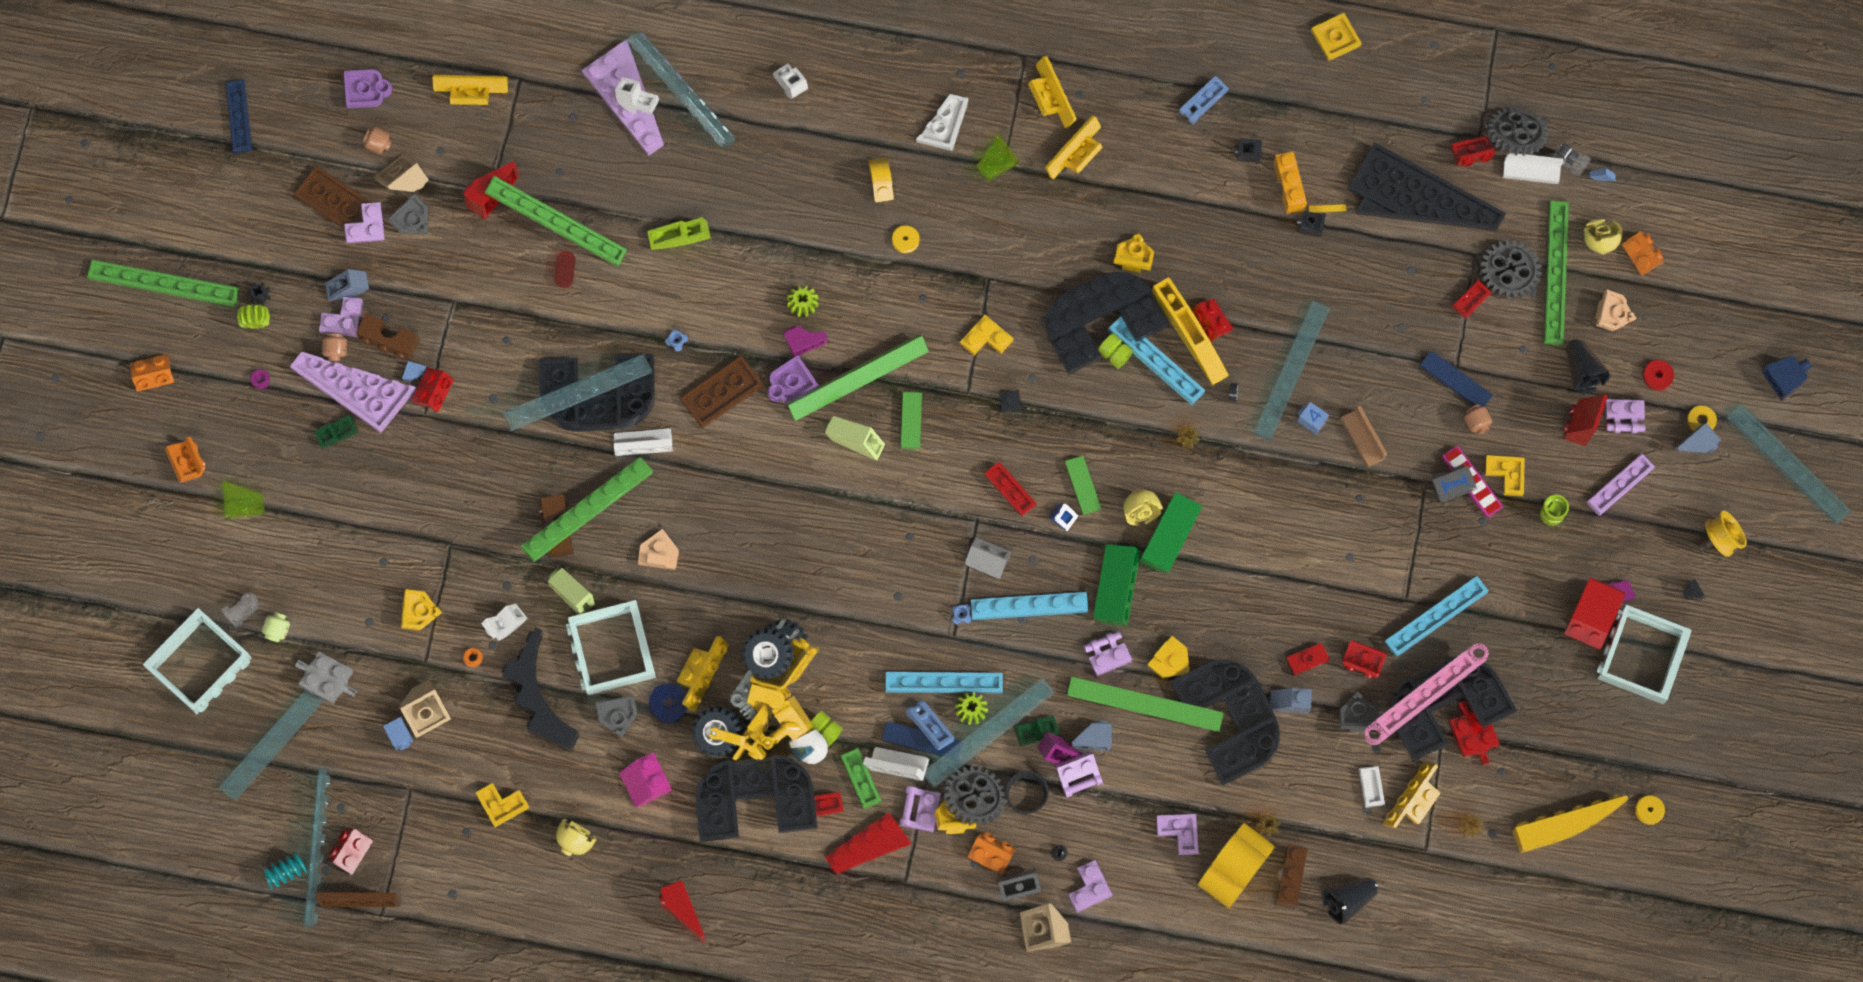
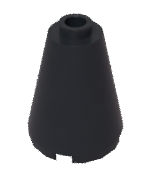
M1578 339L1568 343L1566 352L1574 389L1580 394L1596 390V386L1600 383L1602 386L1606 384L1610 379L1609 371L1582 340Z
M1367 877L1327 887L1322 891V902L1324 906L1328 905L1330 911L1327 913L1341 925L1348 922L1377 895L1378 885L1375 880Z

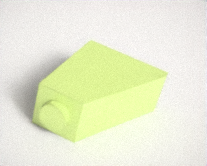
M833 416L826 427L825 433L832 441L873 460H878L885 446L880 437L868 426Z
M563 568L559 571L555 570L549 576V586L577 615L587 613L595 606L593 595Z

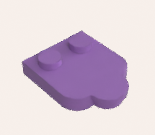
M377 70L344 71L347 108L377 107L382 104L383 98L388 97L392 92L391 83L382 79V75Z
M797 355L772 372L770 376L772 385L768 389V396L773 402L783 401L788 403L817 388L819 385Z

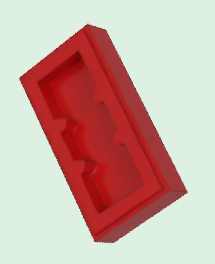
M1477 280L1452 305V308L1466 320L1492 292Z
M1322 643L1286 658L1294 676L1330 661Z

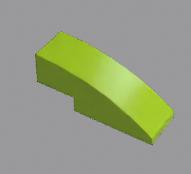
M703 217L688 222L679 221L648 231L652 250L683 246L711 239L708 222Z

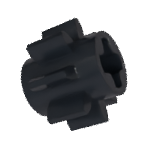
M254 282L252 288H247L250 293L247 298L249 301L253 300L254 305L262 304L265 306L264 302L271 300L268 295L271 290L269 287L265 288L264 282L261 284Z

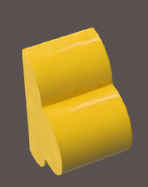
M1243 823L1221 850L1198 883V886L1229 909L1276 846L1246 823Z

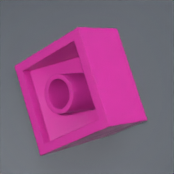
M654 752L634 761L619 773L636 808L671 792V786Z

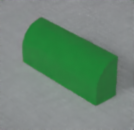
M1175 492L1139 562L1156 571L1169 573L1203 506Z
M1106 544L1093 616L1095 620L1111 625L1128 626L1140 552L1136 547Z

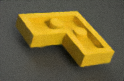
M984 315L960 341V344L974 356L986 343L1002 354L1013 342L1014 338Z
M1486 455L1485 476L1504 477L1503 495L1523 497L1525 458Z
M493 783L476 792L494 827L529 809L520 790L504 799L500 797Z

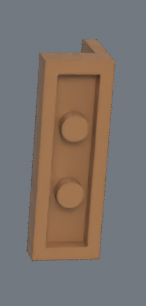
M1358 405L1355 411L1341 417L1340 420L1367 468L1383 461L1387 452L1362 407Z

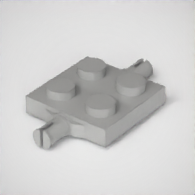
M318 652L315 659L309 665L301 660H298V663L295 665V667L305 671L299 687L331 704H334L338 696L343 692L352 697L357 693V689L348 686V680L353 673V669L321 652Z

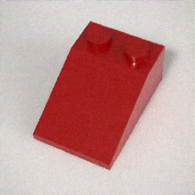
M511 162L467 185L464 190L467 208L486 220L499 203V201L485 194L487 187L494 176L513 186L519 178L516 163Z
M1603 394L1579 399L1576 405L1572 404L1569 415H1571L1570 422L1566 421L1563 432L1566 433L1564 439L1586 447L1597 430L1608 395Z
M1590 577L1567 623L1564 634L1597 649H1601L1626 592Z
M681 880L661 888V895L658 897L663 910L667 909L669 914L702 943L706 942L683 881Z

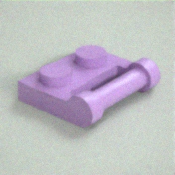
M1092 751L1055 765L1066 798L1085 788L1103 784ZM1091 773L1093 774L1092 778H1089L1072 786L1068 785V783L1071 781H1074Z
M907 786L903 816L899 821V825L934 832L936 821L934 812L939 806L941 793ZM914 796H920L915 822L910 821Z

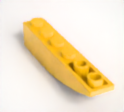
M1168 277L1154 285L1152 289L1154 298L1212 386L1227 378L1229 375L1218 354L1171 279Z
M1620 794L1609 797V801L1606 802L1597 800L1591 802V806L1585 808L1583 805L1572 808L1573 811L1565 813V810L1554 813V816L1550 818L1541 816L1535 819L1536 822L1528 823V821L1516 824L1517 827L1512 832L1519 852L1523 853L1551 845L1579 834L1600 822L1628 800L1627 795L1623 797Z

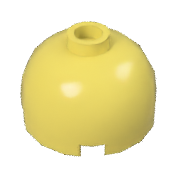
M1597 219L1586 224L1584 240L1592 251L1606 254L1615 250L1620 244L1622 227L1616 221L1611 220V223L1605 222V219Z
M1140 489L1134 490L1125 499L1123 505L1126 521L1134 526H1139L1138 522L1145 521V524L1156 520L1162 513L1161 509H1163L1159 498L1152 491Z
M563 819L556 831V839L562 847L561 851L568 856H571L572 853L581 855L588 852L597 838L595 836L591 838L589 836L591 832L577 823L571 821L570 824L565 823L567 819Z

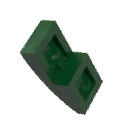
M347 415L333 424L328 423L313 432L323 449L358 434L359 430L352 416Z
M1054 716L1038 719L1035 722L1014 728L1020 747L1042 741L1047 732L1056 736L1060 734Z

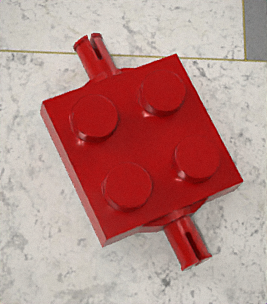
M1461 702L1458 706L1462 715L1448 722L1463 758L1479 755L1482 766L1487 765L1490 761L1486 752L1500 745L1492 725L1482 729L1473 712H1469L1466 702Z

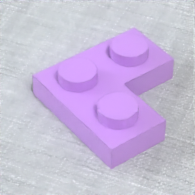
M380 202L361 204L363 222L344 224L346 244L384 241Z
M343 297L341 315L322 313L319 332L358 337L356 332L360 325L363 300Z
M1196 814L1156 816L1157 837L1177 836L1178 855L1199 853Z
M1096 860L1077 868L1085 887L1068 894L1076 913L1113 896Z

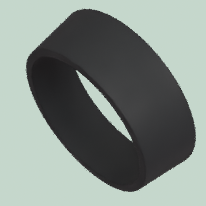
M1022 771L1012 776L1008 781L1006 798L1015 811L1022 814H1032L1040 810L1047 802L1049 795L1048 785L1039 774L1032 771ZM1032 778L1040 783L1044 791V800L1038 809L1034 811H1021L1011 804L1009 790L1018 779Z

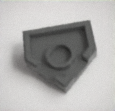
M415 193L387 219L401 234H428V206Z
M1356 692L1339 709L1340 730L1349 729V733L1365 732V729L1379 718L1378 708L1365 700L1359 692Z
M634 695L595 702L598 721L620 737L624 735L637 716Z

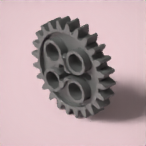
M1510 107L1509 111L1503 108L1502 112L1497 111L1496 115H1492V118L1489 119L1487 132L1488 137H1491L1490 142H1496L1495 147L1501 146V151L1508 150V154L1515 152L1516 156H1518V153H1522L1525 156L1526 152L1532 155L1533 150L1539 152V148L1543 149L1547 141L1548 126L1544 125V120L1539 121L1540 116L1534 117V112L1527 113V109L1521 111L1520 107L1517 110Z
M1506 240L1505 245L1499 241L1497 247L1493 244L1491 250L1487 249L1485 253L1487 256L1483 255V262L1480 264V267L1483 268L1480 271V275H1485L1482 282L1488 281L1486 287L1493 288L1492 294L1497 291L1498 297L1505 294V300H1507L1509 295H1511L1512 299L1515 300L1517 294L1520 298H1523L1524 293L1529 295L1530 289H1535V284H1538L1540 281L1537 277H1540L1542 274L1538 270L1542 266L1536 264L1539 258H1533L1536 252L1530 253V246L1523 248V242L1518 246L1516 240L1512 244ZM1511 256H1517L1520 261H1514ZM1494 262H1500L1503 267L1495 266ZM1519 272L1525 273L1527 278H1522ZM1501 279H1508L1510 283L1505 284Z
M973 766L970 767L969 771L965 767H963L961 772L957 769L954 775H950L943 790V793H945L943 800L947 801L945 807H951L949 814L955 812L954 819L961 817L962 824L967 820L969 826L973 822H975L977 827H979L981 822L987 826L988 820L993 823L995 818L1000 817L1005 808L1004 806L1007 802L1005 800L1006 793L1002 792L1005 786H999L1001 780H994V773L989 776L988 769L984 772H981V767H978L977 771H975Z

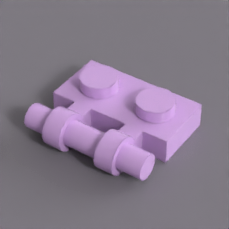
M1606 400L1605 420H1613V424H1606V431H1614V433L1629 431L1633 434L1645 432V424H1638L1637 422L1645 419L1644 400ZM1620 420H1630V424H1621Z
M1119 631L1113 634L1108 633L1106 637L1099 640L1094 639L1089 644L1083 646L1086 653L1093 650L1095 654L1089 657V661L1096 677L1132 662L1125 643L1118 646L1116 644V640L1122 638ZM1107 644L1110 645L1111 649L1101 652L1099 647Z

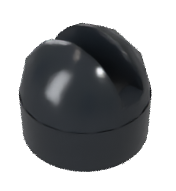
M1056 845L1052 849L1053 859L1056 861L1066 859L1068 854L1066 847ZM1059 848H1062L1061 857H1057Z

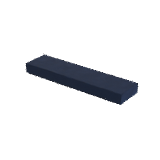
M245 80L226 82L233 153L253 151Z
M1432 350L1420 365L1423 370L1473 406L1480 405V407H1485L1493 396Z
M888 721L882 738L883 742L955 761L958 760L962 741L954 739L952 743L938 751L921 730Z

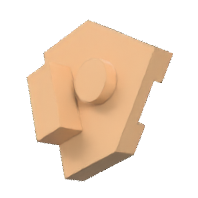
M1607 289L1604 291L1596 311V326L1615 331L1637 319L1634 313L1630 311L1624 295Z
M663 529L640 545L638 565L676 570L679 550Z

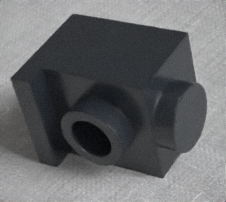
M1239 139L1238 145L1234 147V156H1238L1237 161L1256 162V164H1259L1262 140Z
M1303 211L1302 215H1298L1296 226L1300 227L1299 233L1321 237L1326 213L1319 214Z

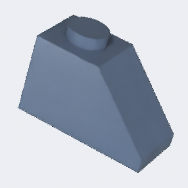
M347 269L325 283L328 301L343 299V297H355L369 290L366 271Z
M1703 423L1674 449L1682 452L1712 453L1719 447L1718 443L1721 439L1707 423Z
M1288 688L1273 690L1270 692V706L1273 711L1308 714L1311 709L1312 689Z
M1103 720L1092 723L1072 742L1071 746L1077 750L1110 751L1112 724H1107V721Z

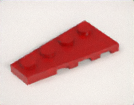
M888 812L827 855L825 860L835 874H839L865 862L893 853L898 849L911 846L912 843Z

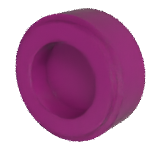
M257 369L251 374L250 381L255 388L264 389L270 384V376L267 371Z

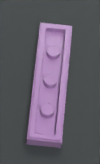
M1643 453L1640 454L1586 503L1598 516L1602 515L1649 474L1655 466Z

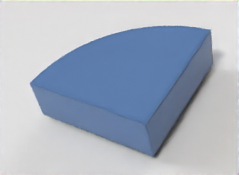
M1607 168L1590 171V178L1598 181H1615L1616 174Z
M408 361L402 380L413 381L422 376L427 367Z

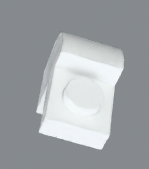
M786 64L773 72L774 78L790 99L808 89L806 79L796 67L792 69L789 64Z
M625 77L621 78L615 89L618 103L624 109L636 114L637 110L652 114L659 101L658 95L641 91L639 81Z
M517 604L505 606L497 616L487 618L481 624L488 635L492 636V638H497L499 641L518 629L527 620V617Z

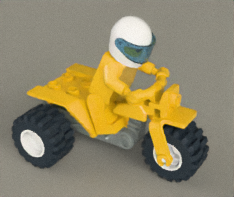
M781 619L755 631L747 637V641L742 646L744 650L741 652V656H744L742 661L743 664H747L748 667L746 669L748 672L732 693L730 701L734 706L741 709L740 712L745 710L746 712L743 716L748 714L749 716L746 719L752 721L748 725V729L744 730L741 726L744 723L738 719L740 716L738 713H733L734 709H727L724 705L720 707L716 705L704 710L694 720L695 724L692 726V730H694L692 738L696 739L694 743L696 746H700L699 750L701 752L706 751V755L710 756L713 754L714 757H718L720 755L724 756L740 746L732 758L735 761L741 757L746 749L752 758L762 760L767 754L761 746L769 750L773 745L778 744L784 736L789 735L792 739L789 742L791 747L789 749L798 762L803 761L807 764H816L826 757L828 744L825 738L816 729L810 731L813 727L812 723L794 696L791 697L790 691L786 688L790 683H794L800 678L819 651L818 647H809L810 644L806 640L808 635L804 634L803 631L805 629L799 627V623H793L789 619ZM773 712L781 727L766 737L763 732L768 729Z

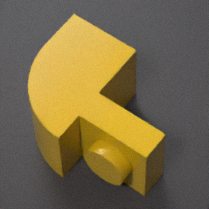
M887 158L868 160L875 202L893 200L892 179Z

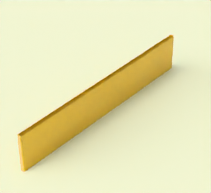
M1346 204L1309 206V212L1346 211Z

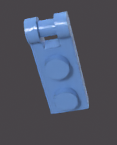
M1215 76L1181 107L1179 113L1183 116L1185 115L1188 121L1194 124L1228 92L1229 88ZM1192 107L1197 110L1195 113L1190 110Z
M924 700L917 702L916 706L906 709L907 716L916 723L938 751L954 741V736Z

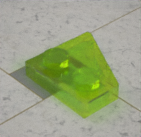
M997 135L991 148L987 149L984 158L978 163L977 169L985 180L989 182L1019 164V160L1001 136Z
M225 481L222 482L226 519L265 515L262 494Z

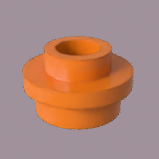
M469 648L463 654V661L469 667H477L482 662V653L477 648ZM471 655L477 656L474 661H471L469 658Z

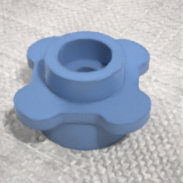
M674 329L671 331L669 338L665 340L667 346L674 347L676 351H681L682 345L688 341V337Z
M955 605L952 607L954 624L971 622L972 618L969 612L971 608L969 605Z

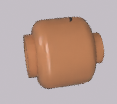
M376 126L372 129L368 128L363 139L365 148L377 154H381L384 150L388 151L392 141L389 140V132Z
M327 334V337L323 338V356L329 357L328 361H340V357L347 355V339L343 337V334Z
M1475 405L1466 410L1467 414L1464 416V420L1471 432L1483 434L1489 431L1492 418L1486 407Z

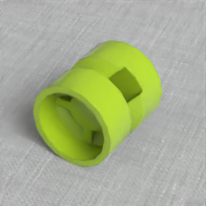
M1112 333L1098 350L1104 358L1110 357L1111 364L1119 369L1131 357L1134 350L1126 344L1121 345L1122 340Z
M1561 495L1548 497L1540 509L1541 520L1545 524L1552 526L1561 523L1569 511L1568 501Z
M820 711L811 721L813 727L810 731L816 729L825 738L828 747L838 738L843 730V727L837 722H831L830 717L823 711Z

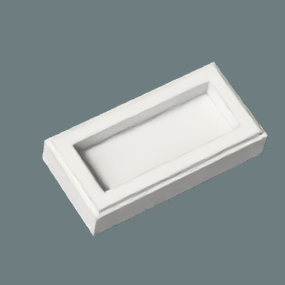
M1379 766L1359 768L1365 808L1385 805Z

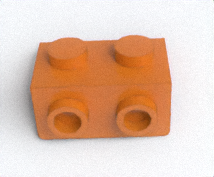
M1640 231L1622 243V246L1640 274L1645 275L1658 265H1663L1664 261L1662 259L1664 256L1658 248L1655 249L1653 246L1654 240L1650 234Z
M168 354L130 363L132 380L136 391L174 382Z
M191 436L186 437L184 442L166 446V454L179 483L202 476L205 471V462L200 458L197 444L193 442Z
M980 832L968 858L1003 875L1016 849L1012 848V845L1008 842H1001L995 839L990 833Z

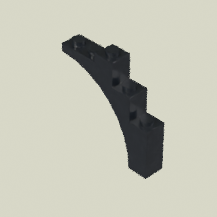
M535 627L533 632L530 631L527 635L525 648H521L518 653L517 659L519 660L510 659L509 663L506 662L501 673H503L502 676L505 681L522 688L517 690L514 697L516 707L534 714V717L531 716L527 722L526 727H528L529 734L572 753L580 736L579 731L565 724L552 712L539 690L536 661L544 634L541 629Z

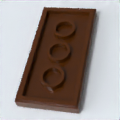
M317 165L293 194L300 201L342 229H344V224L362 223L361 204L372 203Z
M741 355L679 399L701 429H703L764 387V384Z
M316 893V901L322 907L401 906V899L397 893Z

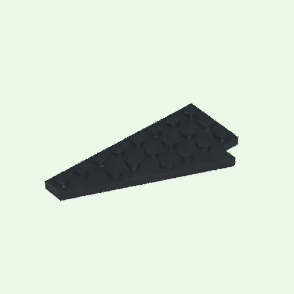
M1375 142L1347 189L1363 198L1356 210L1358 215L1497 231L1506 215L1505 212Z

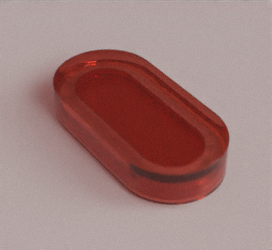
M570 251L559 253L556 259L554 280L556 285L563 289L569 288L574 281L576 259Z

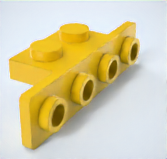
M1044 56L1036 64L1041 78L1031 80L1028 85L1042 115L1058 113L1064 128H1069L1076 121L1075 113L1067 100V96L1052 68V64L1048 57Z
M433 75L432 77L434 91L451 92L450 104L488 105L489 93H508V79L506 76Z
M1092 115L1046 165L1045 168L1050 178L1054 179L1064 167L1079 174L1102 149L1101 144L1092 139L1101 128L1096 116Z
M720 636L715 638L709 652L693 648L676 681L680 685L690 688L683 701V705L690 711H696L724 654L727 652L729 644Z
M1424 762L1419 767L1415 777L1408 783L1404 793L1397 799L1393 809L1386 815V819L1383 822L1385 826L1396 828L1405 815L1415 824H1420L1440 794L1428 782L1438 767L1435 763Z

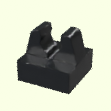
M1696 579L1688 582L1691 588L1683 592L1685 598L1690 600L1697 597L1698 601L1705 599Z

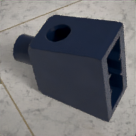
M1790 356L1767 365L1762 370V373L1780 400L1783 401L1807 380L1808 376L1805 372L1812 367L1807 359L1798 363L1794 356Z

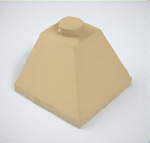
M404 154L374 177L375 180L388 189L412 192L421 189L428 181V178L418 164Z
M430 680L412 688L399 706L416 738L451 720Z
M1045 904L1020 912L1026 952L1054 948L1071 943L1068 923L1052 904Z

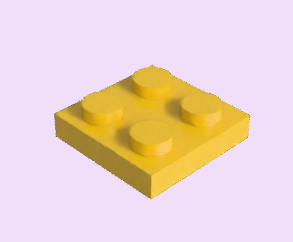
M1345 13L1311 29L1328 61L1350 52L1362 44Z

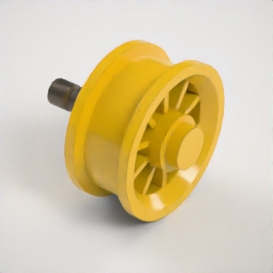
M1721 511L1717 518L1706 520L1705 528L1710 539L1698 546L1701 552L1715 546L1721 554L1729 557L1733 554V550L1746 547L1745 534L1737 520L1729 512Z

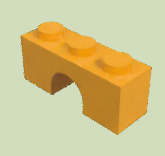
M1294 151L1275 155L1273 165L1277 180H1280L1282 184V200L1286 214L1304 211L1307 201Z

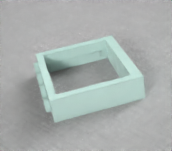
M636 600L568 617L569 624H566L568 635L573 636L574 642H570L573 654L577 653L578 660L575 663L577 671H582L583 678L580 679L582 690L587 691V695L656 678ZM631 612L646 672L591 686L576 626Z
M1625 605L1622 610L1619 609L1615 620L1618 623L1616 627L1613 626L1609 637L1612 640L1610 645L1607 644L1604 649L1603 655L1606 657L1604 662L1601 661L1598 666V679L1664 704L1668 700L1692 630ZM1627 617L1679 637L1659 693L1607 673Z
M197 608L143 665L197 715L208 707V702L213 697L216 698L221 694L222 688L227 683L230 684L236 678V673L240 669L243 670L249 665L251 656ZM204 622L235 650L240 657L194 704L156 669Z

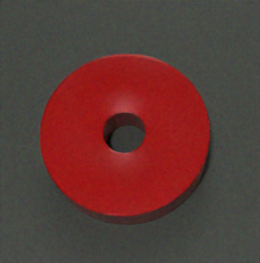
M1662 360L1650 362L1643 371L1644 383L1654 391L1667 389L1674 380L1673 368ZM1655 374H1661V378L1656 377Z

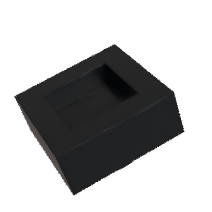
M1019 390L1000 392L1002 412L1021 411Z

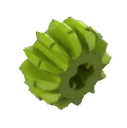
M798 285L797 291L791 289V295H787V300L789 301L787 307L791 308V313L797 312L798 317L802 313H804L805 317H808V311L814 314V308L818 307V295L814 294L815 290L810 289L808 291L807 285L804 286V289H801V286Z
M262 305L242 306L238 309L237 320L240 327L259 329L269 325L270 314L268 308Z
M967 692L964 693V698H958L960 704H955V708L958 709L956 716H962L961 722L968 719V725H971L972 720H974L975 724H979L978 718L984 720L985 715L983 713H988V709L985 708L987 701H981L982 695L975 698V692H972L971 697H969ZM969 705L975 706L974 712H971V709L968 711Z

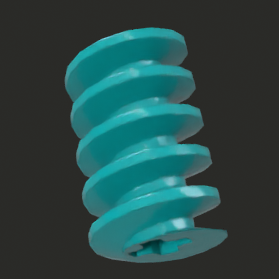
M295 852L292 853L293 859L285 856V863L281 859L278 860V866L271 863V870L266 866L263 867V874L271 890H273L272 884L277 888L280 887V880L284 884L287 883V877L294 880V873L301 877L302 869L308 873L301 857Z

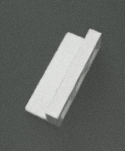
M1507 153L1504 159L1502 178L1558 184L1563 159L1534 155L1523 156L1522 154L1516 156L1515 153Z
M671 429L615 433V456L673 451Z
M875 747L872 758L865 757L863 765L872 771L923 781L929 759L923 756Z

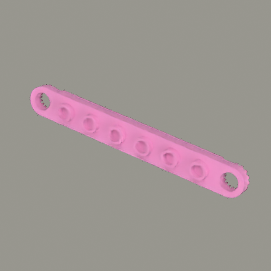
M1481 643L1472 645L1365 729L1364 738L1366 742L1371 745L1381 743L1483 664L1489 654L1487 647ZM1480 649L1483 651L1484 656L1476 658L1473 655V651ZM1371 730H1376L1380 736L1374 740L1370 738L1368 733Z

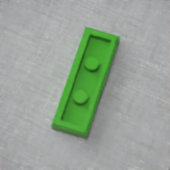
M903 392L901 449H920L922 393Z
M1080 456L1065 461V466L1082 515L1101 510L1084 457Z
M856 748L840 755L863 810L882 802L867 767L863 765L864 760L859 749Z

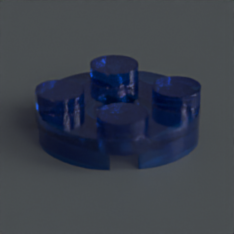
M666 683L657 686L649 699L650 710L661 722H676L688 710L683 705L687 694L682 687L676 684ZM668 698L675 702L671 704V708H667V705L663 704Z

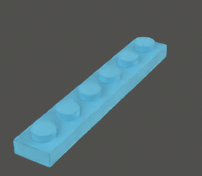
M1122 317L1108 328L1110 334H1116L1122 340L1121 344H1126L1133 349V354L1190 405H1193L1204 394L1205 390L1148 339L1144 338L1135 342Z
M1476 576L1385 640L1384 643L1394 656L1398 657L1489 592L1488 589Z
M1087 592L971 600L972 620L1088 613Z
M886 672V693H1003V673Z

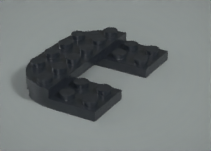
M1127 272L1106 273L1065 292L1053 302L1046 318L1047 336L1068 375L1102 359L1099 350L1084 326L1102 316L1117 310L1135 342L1169 327V322L1154 298L1151 288L1143 279Z
M654 354L616 356L617 393L579 394L578 358L539 359L540 399L543 411L553 424L564 430L584 432L630 428L642 422L654 406L656 396Z
M1458 656L1446 659L1442 664L1414 677L1410 676L1396 688L1389 709ZM1485 662L1396 730L1413 762L1448 745L1446 738L1431 713L1464 697L1482 729L1517 712L1498 675Z
M1216 660L1171 681L1181 703L1207 708L1224 700L1240 733L1205 750L1222 786L1263 768L1272 760L1280 743L1279 723L1258 680L1248 668L1230 660Z
M771 755V757L762 760L759 758L758 760H726L714 765L703 779L701 778L696 791L700 842L739 838L736 801L775 797L778 833L818 829L814 788L806 769L795 762V760L781 755Z

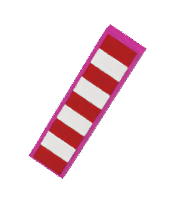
M1456 446L1442 456V459L1452 472L1454 471L1453 468L1457 466H1469L1477 490L1468 494L1486 518L1503 508V505L1459 446Z

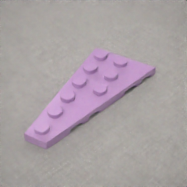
M626 39L584 68L582 73L649 156L664 146L653 113L649 114L638 110L636 114L631 113L618 103L615 95V89L622 77L639 81L641 91L645 92Z
M301 352L290 365L293 371L380 433H382L416 390L414 386L401 384L395 380H388L379 375L353 367H346L340 363H333Z

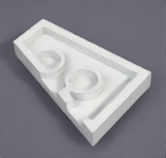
M950 94L937 111L933 120L927 124L924 132L916 139L917 143L953 151L968 105V98Z

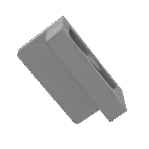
M976 537L969 550L965 565L1000 579L1011 552Z

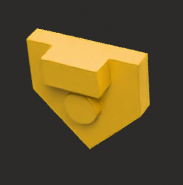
M1138 233L1131 239L1117 244L1114 264L1123 265L1122 270L1140 273L1141 269L1151 271L1154 251L1151 247L1147 246L1143 241V237Z
M404 590L401 612L402 629L421 630L442 613L430 600L425 591Z
M1171 636L1147 666L1161 678L1182 676L1190 672L1187 647Z
M946 800L934 812L938 830H944L945 834L964 833L966 829L976 828L975 822L969 826L967 820L963 824L961 823V817L954 819L956 813L949 814L951 807H945Z

